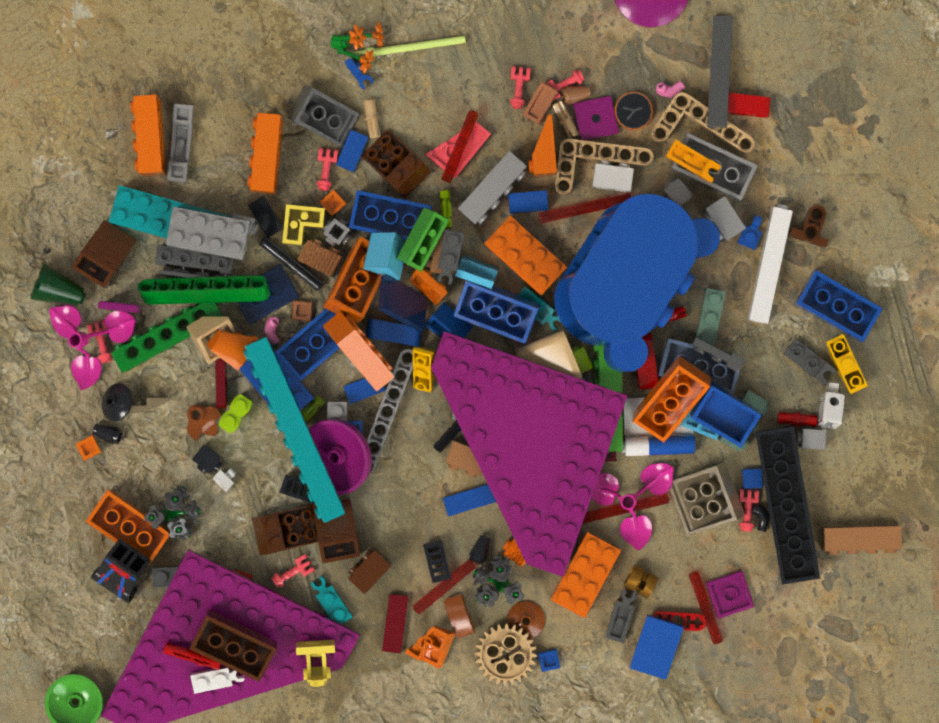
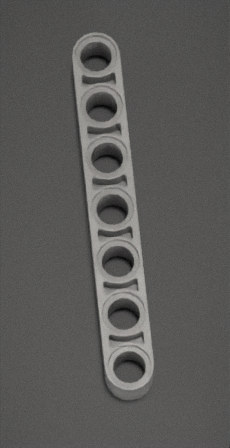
M409 349L403 350L398 357L392 373L394 378L389 381L367 439L368 445L371 442H376L379 445L378 452H371L372 468L370 473L376 467L413 370V361L407 364L402 359L403 354L406 352H410L413 355V351ZM403 370L406 373L404 381L396 379L397 371ZM390 389H398L400 395L397 399L389 397ZM389 406L392 408L393 413L390 417L383 416V407ZM376 425H384L386 428L385 434L378 435L375 432Z

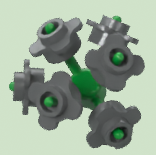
M184 486L171 487L173 492H166L164 495L166 499L165 508L161 510L157 509L155 505L150 506V511L148 514H145L144 519L154 529L158 528L159 524L164 520L169 521L167 524L170 531L169 536L175 538L178 535V541L181 538L185 540L191 537L190 535L193 533L191 529L194 526L190 527L188 523H185L186 520L184 518H177V516L186 515L188 520H193L194 523H197L198 517L201 516V508L199 505H196L195 500H192L191 504L186 505L185 511H177L184 508L182 501L185 502L186 498L191 496L187 495L188 490Z
M497 555V557H493L494 561L489 562L493 566L490 577L489 570L485 569V564L475 569L473 573L474 585L478 583L484 584L486 581L494 583V587L486 584L480 590L476 588L477 594H475V597L480 605L493 607L495 601L499 598L500 592L504 593L509 604L524 598V593L521 591L522 585L519 582L510 584L507 580L512 567L507 562L510 559H505V556Z

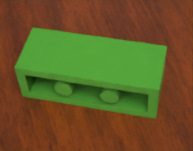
M423 208L396 259L422 272L449 220L432 210Z

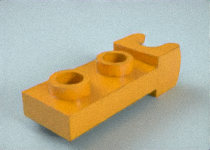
M676 139L665 156L708 183H712L714 180L708 174L709 169L718 171L721 168V165Z

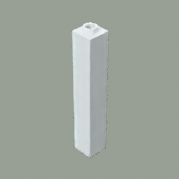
M777 204V207L771 208L747 320L764 324L769 322L793 212L788 210V206Z

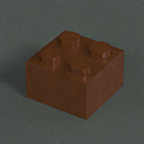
M377 548L373 551L369 549L362 556L363 562L360 565L356 563L348 572L350 574L348 579L363 594H366L392 566V562Z

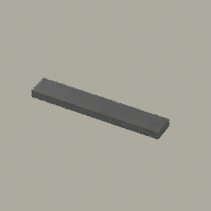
M713 16L707 128H727L733 16Z

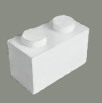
M600 161L594 167L592 188L630 193L634 169L630 168L629 164L619 163L618 166H612L611 162Z

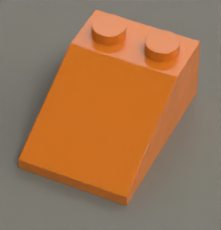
M548 115L531 160H528V171L532 173L533 177L555 176L557 174L552 115Z

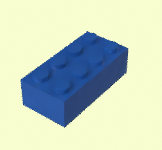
M357 190L349 229L366 233L396 232L406 241L423 208L432 210L433 207L431 205Z
M817 270L812 271L794 302L796 306L859 342H864L883 309Z
M466 280L453 316L525 344L529 339L541 304L496 286H492V289Z
M328 309L321 312L275 352L299 381L304 380L340 349L323 327L326 322L336 315Z
M275 353L301 410L315 397ZM246 360L239 370L263 397L259 388L262 385L260 379H255L251 370L254 366L251 360ZM267 396L263 397L267 403H270Z

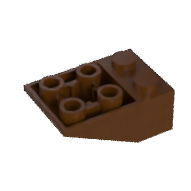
M388 129L361 156L404 199L432 172L421 159Z
M104 220L80 252L71 268L103 288L108 289L137 239Z
M350 498L341 500L345 514L326 523L322 519H318L314 510L317 506L313 505L322 564L361 556Z
M312 504L251 518L260 555H268L318 542Z

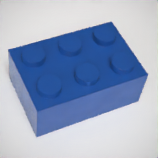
M711 381L710 388L696 403L690 413L693 420L740 448L762 416L760 410Z

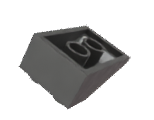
M305 84L287 118L342 147L359 113Z

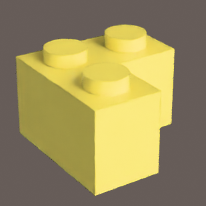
M286 204L282 243L303 246L305 227L323 229L326 209Z

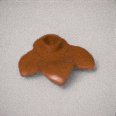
M192 405L187 411V418L189 419L187 431L190 437L196 441L202 433L216 436L218 427L215 420L221 416V413L212 406L204 408L201 405ZM196 410L200 412V416L198 418L194 417L193 415L194 411Z

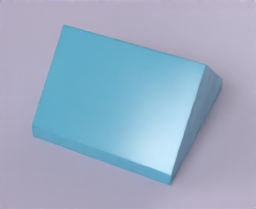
M396 232L371 233L363 269L380 275L386 274L396 280H400L404 263L396 258L405 241Z

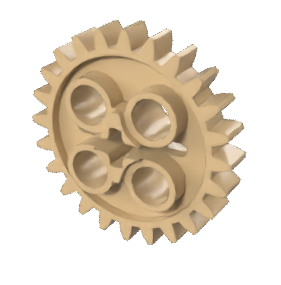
M506 622L505 628H502L500 623H498V629L496 630L491 626V633L485 630L484 634L486 637H479L482 644H476V647L480 649L475 651V655L480 656L476 659V663H481L478 669H485L483 676L489 674V681L496 678L497 685L500 680H503L504 686H506L508 680H510L512 685H514V679L521 682V675L527 678L528 674L526 671H533L530 664H536V661L532 659L537 657V653L532 652L536 649V645H530L534 639H527L529 632L522 634L523 627L516 630V624L509 628ZM507 637H512L515 639V643L510 646L504 640ZM518 645L521 646L520 649H517V650H514V651L510 652L511 650H513V649H514L515 647H517ZM490 646H495L498 648V652L493 655L487 649ZM504 650L510 652L508 658L502 656ZM516 654H522L524 660L516 662L513 657ZM502 656L501 658H499V659H498L497 661H495L494 663H491V660H492V659H496V658ZM499 663H505L507 665V669L505 671H500L497 669V665Z

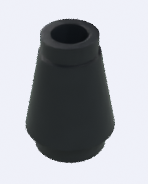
M95 424L92 434L111 445H118L123 431L116 426Z
M482 535L479 536L469 553L470 561L480 565L487 561L490 538Z

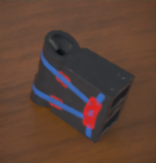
M119 539L90 578L129 604L134 598L138 589V582L151 560Z

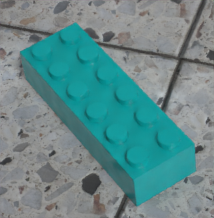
M119 185L109 223L167 239L173 207L232 217Z

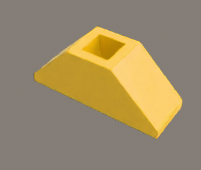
M844 334L827 341L826 345L831 361L848 392L852 394L867 387V382Z
M421 346L413 348V388L429 393L432 392L436 377L431 367L437 353L436 350Z

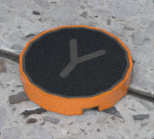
M629 92L619 98L614 112L619 125L628 130H639L645 127L651 120L653 109L651 102L645 95L638 92Z

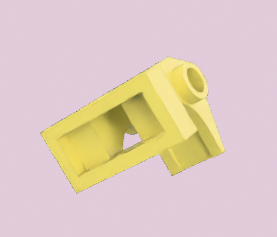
M335 640L296 642V655H306L307 668H303L304 680H307L310 686H324L327 683V678H331L330 667H326V653H335ZM322 656V666L311 667V657Z

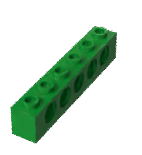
M199 303L194 308L189 306L181 311L182 314L178 317L172 315L165 319V324L161 326L156 324L148 328L149 332L143 336L141 333L130 338L132 342L126 345L123 342L115 346V351L111 352L121 373L137 367L190 338L188 330H182L179 323L183 319H186L189 325L198 320L196 313L199 310L205 311L206 317H224L218 304ZM166 328L172 331L170 339H165L162 335ZM150 337L155 340V346L151 349L146 346V340ZM131 347L138 349V355L135 358L129 355Z

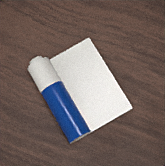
M645 397L626 399L623 407L624 441L622 452L625 453V456L695 454L693 431L681 426L682 422L667 440L662 442L633 422V413Z

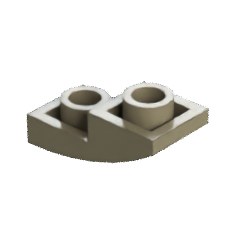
M151 394V398H146V405H144V402H132L129 413L144 412L157 408L168 402V397H163V394Z

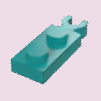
M525 286L519 296L540 303L541 306L536 320L542 325L546 321L549 322L550 328L556 331L558 327L554 324V321L560 320L558 315L553 314L555 308L529 287Z
M323 576L319 577L322 581L320 586H317L314 581L311 582V586L320 592L316 595V598L332 620L343 624L353 617L332 585L328 588L326 587V580Z

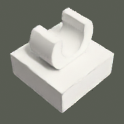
M231 468L225 474L220 470L213 477V480L227 492L234 484L231 479L236 473Z

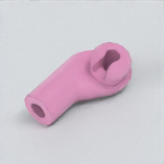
M678 81L673 86L665 85L663 82L658 83L656 86V92L660 96L668 98L674 97L685 89L681 81Z
M275 316L269 317L264 327V333L272 346L280 342L275 333L279 319Z

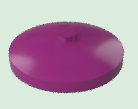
M614 0L618 10L628 21L646 28H656L669 24L682 13L688 0Z
M335 418L325 419L311 426L309 431L337 494H347L359 488L368 478L372 465L371 451L363 434L349 422Z

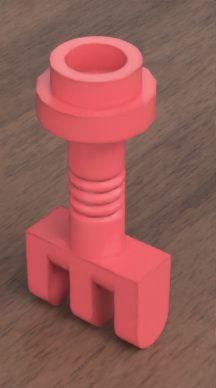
M512 66L510 80H516L514 98L510 99L511 108L522 109L525 105V100L522 99L523 82H529L531 68L527 67L526 75H523V67H519V74H515L516 66Z
M580 70L572 71L573 75L555 85L554 81L550 80L546 84L561 91V89L576 82L580 85L585 79ZM559 92L557 93L554 101L561 97Z
M319 147L318 161L323 162L321 181H317L318 190L329 191L332 187V183L329 182L331 163L337 164L338 150L335 149L334 156L331 157V149L327 148L326 156H323L324 150Z
M101 320L103 328H100L98 321L94 322L96 330H93L91 323L87 324L89 334L107 330L104 320ZM104 334L96 336L101 353L98 356V360L101 361V364L111 362L113 356L111 352L108 353Z
M740 488L739 500L740 502H745V515L743 523H739V527H741V531L752 532L754 524L751 523L752 503L758 504L759 490H755L754 497H751L752 490L747 489V496L745 497L744 489Z
M307 554L294 560L297 566L281 575H278V573L274 574V577L271 579L277 588L279 586L282 588L284 586L283 582L291 578V576L293 577L301 572L305 577L315 571L314 567L308 570L305 568L311 564L310 560L302 563V560L308 557Z

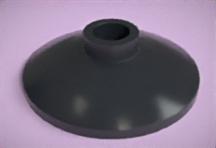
M121 383L111 385L104 393L102 399L103 414L111 421L122 420L129 413L132 405L131 391L126 385Z

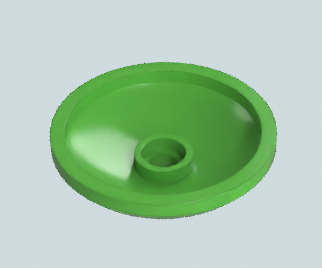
M69 674L60 677L49 687L45 697V710L52 723H95L103 709V697L99 687L90 678L80 674ZM73 698L79 699V704H74Z

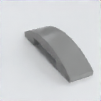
M174 104L171 152L167 174L168 181L187 182L192 143L193 105Z

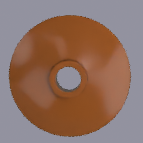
M521 601L513 605L509 610L507 623L509 628L516 624V630L523 627L522 634L529 632L527 639H530L541 633L545 624V617L542 609L537 604L530 601ZM523 618H529L530 622L523 624Z

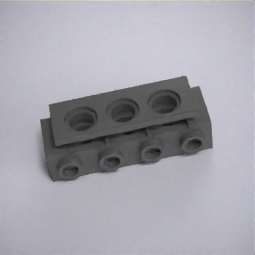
M157 245L155 264L164 266L163 270L159 271V274L185 278L224 277V274L233 275L235 259ZM167 266H182L183 270L167 268ZM187 267L202 269V273L186 271ZM206 270L219 271L221 272V275L208 274L205 272Z

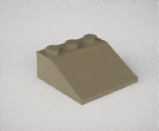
M725 461L673 480L672 486L669 489L687 536L736 521L745 515Z

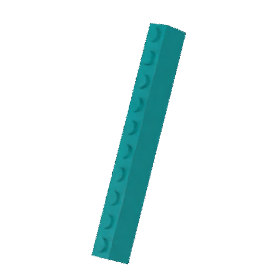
M264 336L246 344V350L243 351L247 361L251 360L254 366L251 370L255 379H260L262 384L259 386L263 397H268L270 402L267 404L271 414L275 413L277 417L275 424L278 431H283L286 437L283 439L287 450L291 449L293 453L291 459L294 466H299L301 471L299 474L300 480L303 485L307 484L309 491H307L310 502L314 501L317 506L314 510L318 519H322L326 523L344 515L345 509L268 337Z

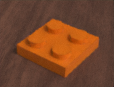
M423 268L422 272L415 270L408 280L435 306L448 293L446 287L442 283L436 282L432 278V274L425 268Z

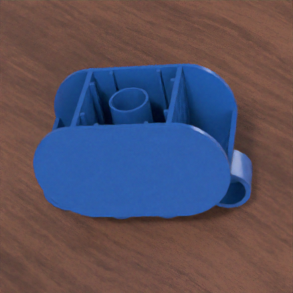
M636 195L622 203L611 206L600 216L556 286L554 305L559 320L567 331L580 341L594 346H604V359L611 369L617 372H631L641 368L648 356L647 345L641 337L655 329L656 326L663 328L669 321L674 308L669 306L668 303L677 293L684 295L693 283L695 276L689 270L695 260L708 256L717 249L720 242L718 228L707 219L697 218L691 220L690 216L681 206L659 195Z

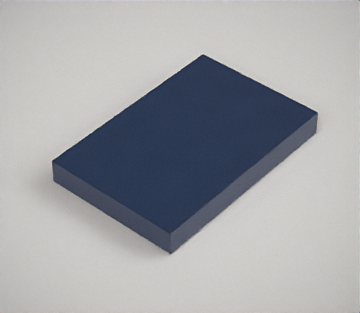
M282 264L260 275L265 277L270 290L268 299L264 301L237 302L249 325L300 298Z
M386 274L381 276L378 310L419 332L424 331L427 297Z

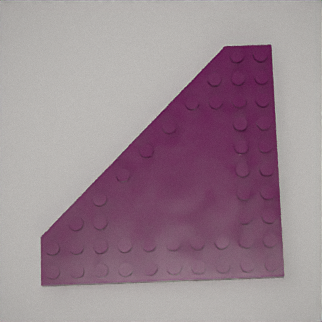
M444 331L431 368L508 527L528 565L564 577L628 395Z
M188 549L100 716L114 723H167L303 681V668H307L306 655H296V642L335 640V653H326V667H330L331 672L342 669L360 633ZM207 609L276 641L277 650L260 682L237 672V676H245L244 681L236 682L232 680V686L194 694L190 674L213 668L203 665L197 666V663L163 654L165 644L169 642L189 649L190 642ZM322 656L311 657V667L322 666Z

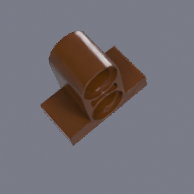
M816 205L809 208L801 230L790 228L788 236L821 248H826L829 240L819 237L826 218L824 207ZM814 209L819 210L821 213V217L818 220L812 217ZM808 227L813 228L815 232L812 238H809L805 233Z

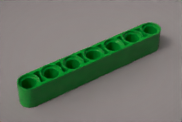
M260 275L145 279L138 284L141 298L148 305L264 301L270 296L265 277Z

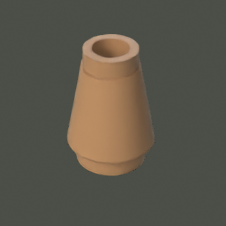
M566 86L565 89H561V98L564 104L571 105L590 97L588 86Z

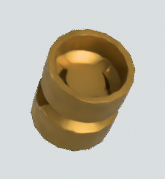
M634 565L623 586L631 591L637 590L639 595L648 599L659 577L650 572L645 573L643 568Z

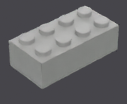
M687 133L682 143L721 165V168L718 171L709 169L708 174L714 179L712 183L706 182L675 162L672 163L670 170L740 202L758 165Z
M509 151L459 206L458 212L474 226L477 223L481 225L488 217L486 213L490 209L494 211L501 203L499 200L501 196L504 195L506 197L513 190L512 184L515 181L520 182L527 172L525 170L527 166Z
M173 207L166 245L244 261L252 223Z

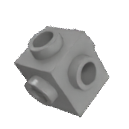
M335 218L333 221L329 220L323 228L325 230L323 234L326 236L325 241L332 246H335V244L340 246L342 243L345 245L351 237L349 234L351 230L348 228L349 224L341 218L339 221ZM337 229L341 230V235L338 237L334 235V231Z

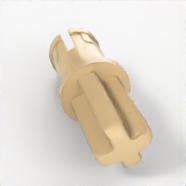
M375 100L363 101L366 114L364 120L367 121L369 137L372 139L380 137L378 123L380 118L377 116Z
M563 101L555 103L553 108L560 120L559 124H562L568 139L580 134L571 119L573 116L570 117Z

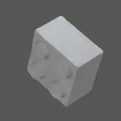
M725 196L702 211V218L713 222L718 228L722 243L746 229Z

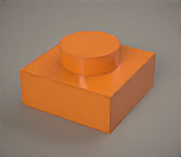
M334 189L320 201V204L332 217L346 205Z
M94 435L75 444L84 461L102 452Z

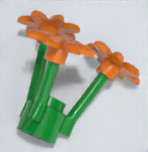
M380 22L376 25V31H372V33L362 34L364 28H358L355 24L354 31H349L350 35L333 34L331 47L337 49L338 54H344L359 60L362 63L360 70H363L365 74L367 69L371 68L370 62L374 60V51L371 50L369 52L367 50L365 56H358L345 49L349 48L350 44L353 43L355 50L359 46L363 48L364 43L362 40L370 37L377 39V45L382 47L384 36L382 34L383 27H381Z

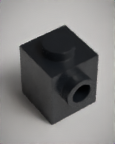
M203 444L192 458L198 464L197 468L204 474L207 472L210 474L213 471L217 472L223 465L221 462L223 457L207 444Z

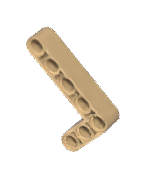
M684 92L675 95L651 131L652 140L656 143H662L669 137L684 115L741 154L749 153L755 146L754 139L729 121H727V128H707L708 107ZM683 97L686 100V106H678L676 103L677 98ZM693 108H700L702 116L695 117L692 113ZM673 113L676 117L675 122H668L666 114ZM662 129L665 132V137L662 139L657 138L655 131ZM726 129L733 131L734 137L732 139L725 137L724 131ZM741 140H747L750 143L749 149L745 150L740 146Z
M565 139L559 147L555 191L559 195H567L572 190L576 159L599 162L608 161L616 164L622 163L645 167L653 161V153L650 149ZM566 143L571 144L573 152H564L563 145ZM587 145L592 148V154L588 156L582 152V148ZM603 148L611 150L609 158L602 156L601 150ZM627 150L630 153V159L623 160L620 157V152ZM640 153H647L649 161L642 162L639 159ZM562 163H569L571 170L563 172L560 167ZM561 181L568 183L569 189L567 191H561L558 188V184Z

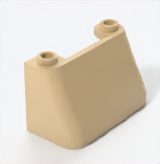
M563 330L556 331L517 348L518 352L515 354L520 358L583 379Z

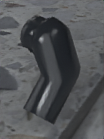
M755 504L752 507V513L756 514L759 518L757 530L766 532L770 515L763 505Z

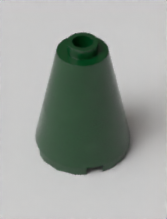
M43 263L30 299L78 306L79 303L83 304L86 293H83L84 288L48 264Z

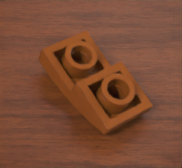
M459 594L445 599L444 604L456 638L475 633L472 617L468 614L464 595Z

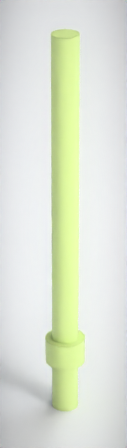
M464 35L380 48L367 47L366 50L353 51L351 53L365 56L367 50L369 52L373 50V57L375 58V56L462 44L466 43Z

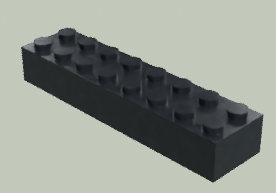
M794 425L756 431L782 585L820 579Z

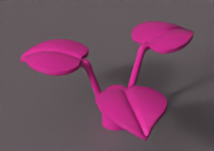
M66 305L49 309L50 318L56 332L60 336L68 338V343L71 347L77 348L78 351L86 355L76 357L71 366L73 377L78 383L80 390H85L97 382L102 372L100 360L96 357L90 358V354L83 349L88 344L89 338L109 333L112 341L117 343L126 342L133 334L135 318L127 312L115 311L110 313L104 320L107 330L86 334L85 332H78L77 327L80 326L82 319L77 308Z
M656 463L647 466L640 476L641 481L646 485L635 495L628 493L621 496L619 493H616L619 489V482L615 476L609 473H601L592 495V499L601 505H611L614 502L615 496H617L621 500V506L629 510L633 515V518L628 517L622 522L620 532L623 539L638 551L648 543L652 534V523L645 515L637 517L633 508L637 505V497L648 487L650 492L655 495L665 494L671 488L674 468L669 464Z

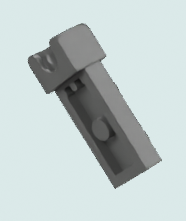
M697 337L691 343V345L695 346L693 350L702 355L705 352L712 355V360L720 364L722 361L725 362L724 366L735 372H739L745 360L735 353H730L729 355Z
M796 338L783 353L823 386H826L828 383L823 377L824 372L831 374L837 372L835 368Z

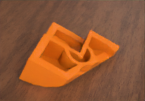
M218 330L206 345L213 353L238 371L247 360L243 352L246 350L245 345L258 340V337Z
M432 626L427 631V634L420 637L417 643L408 648L405 653L418 661L423 660L438 669L442 668L455 633L438 626Z

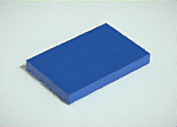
M647 614L629 668L666 680L684 625Z

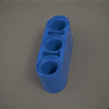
M368 318L366 337L420 347L422 332L408 325Z

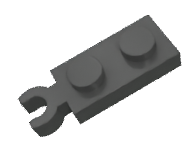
M445 230L438 268L443 269V272L438 276V282L441 283L443 276H448V284L451 285L453 281L451 271L457 272L464 233Z
M623 589L621 592L622 602L616 600L605 634V638L621 643L624 642L635 606L630 605V603L635 600L636 592H633L632 596L627 598L625 596L626 589Z

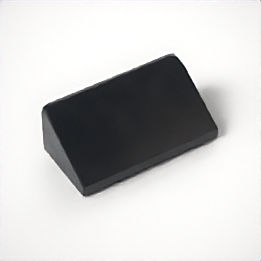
M264 195L248 205L268 238L284 229Z

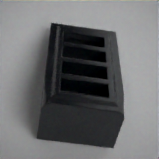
M286 474L279 493L315 504L314 501L310 502L307 491L305 496L301 495L304 486H307V484L303 485L299 478ZM291 480L293 481L291 490L287 491L289 481ZM300 483L298 494L294 493L296 485Z
M442 540L423 544L432 583L451 579ZM440 548V551L429 553L430 549ZM442 556L440 559L431 561V557ZM440 563L444 564V566L437 568H433L432 566ZM444 570L446 572V574L438 576L434 575V573Z

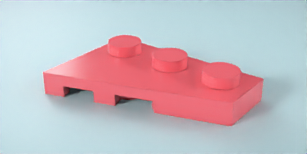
M475 122L425 155L456 179L490 137L491 133Z

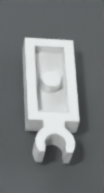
M226 666L219 667V670L209 669L190 674L194 694L232 686V680L242 682L245 680V676H237V671H230Z

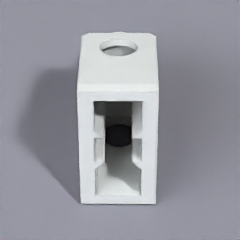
M829 383L828 392L821 396L816 426L836 429L842 424L845 395L839 394L840 384Z

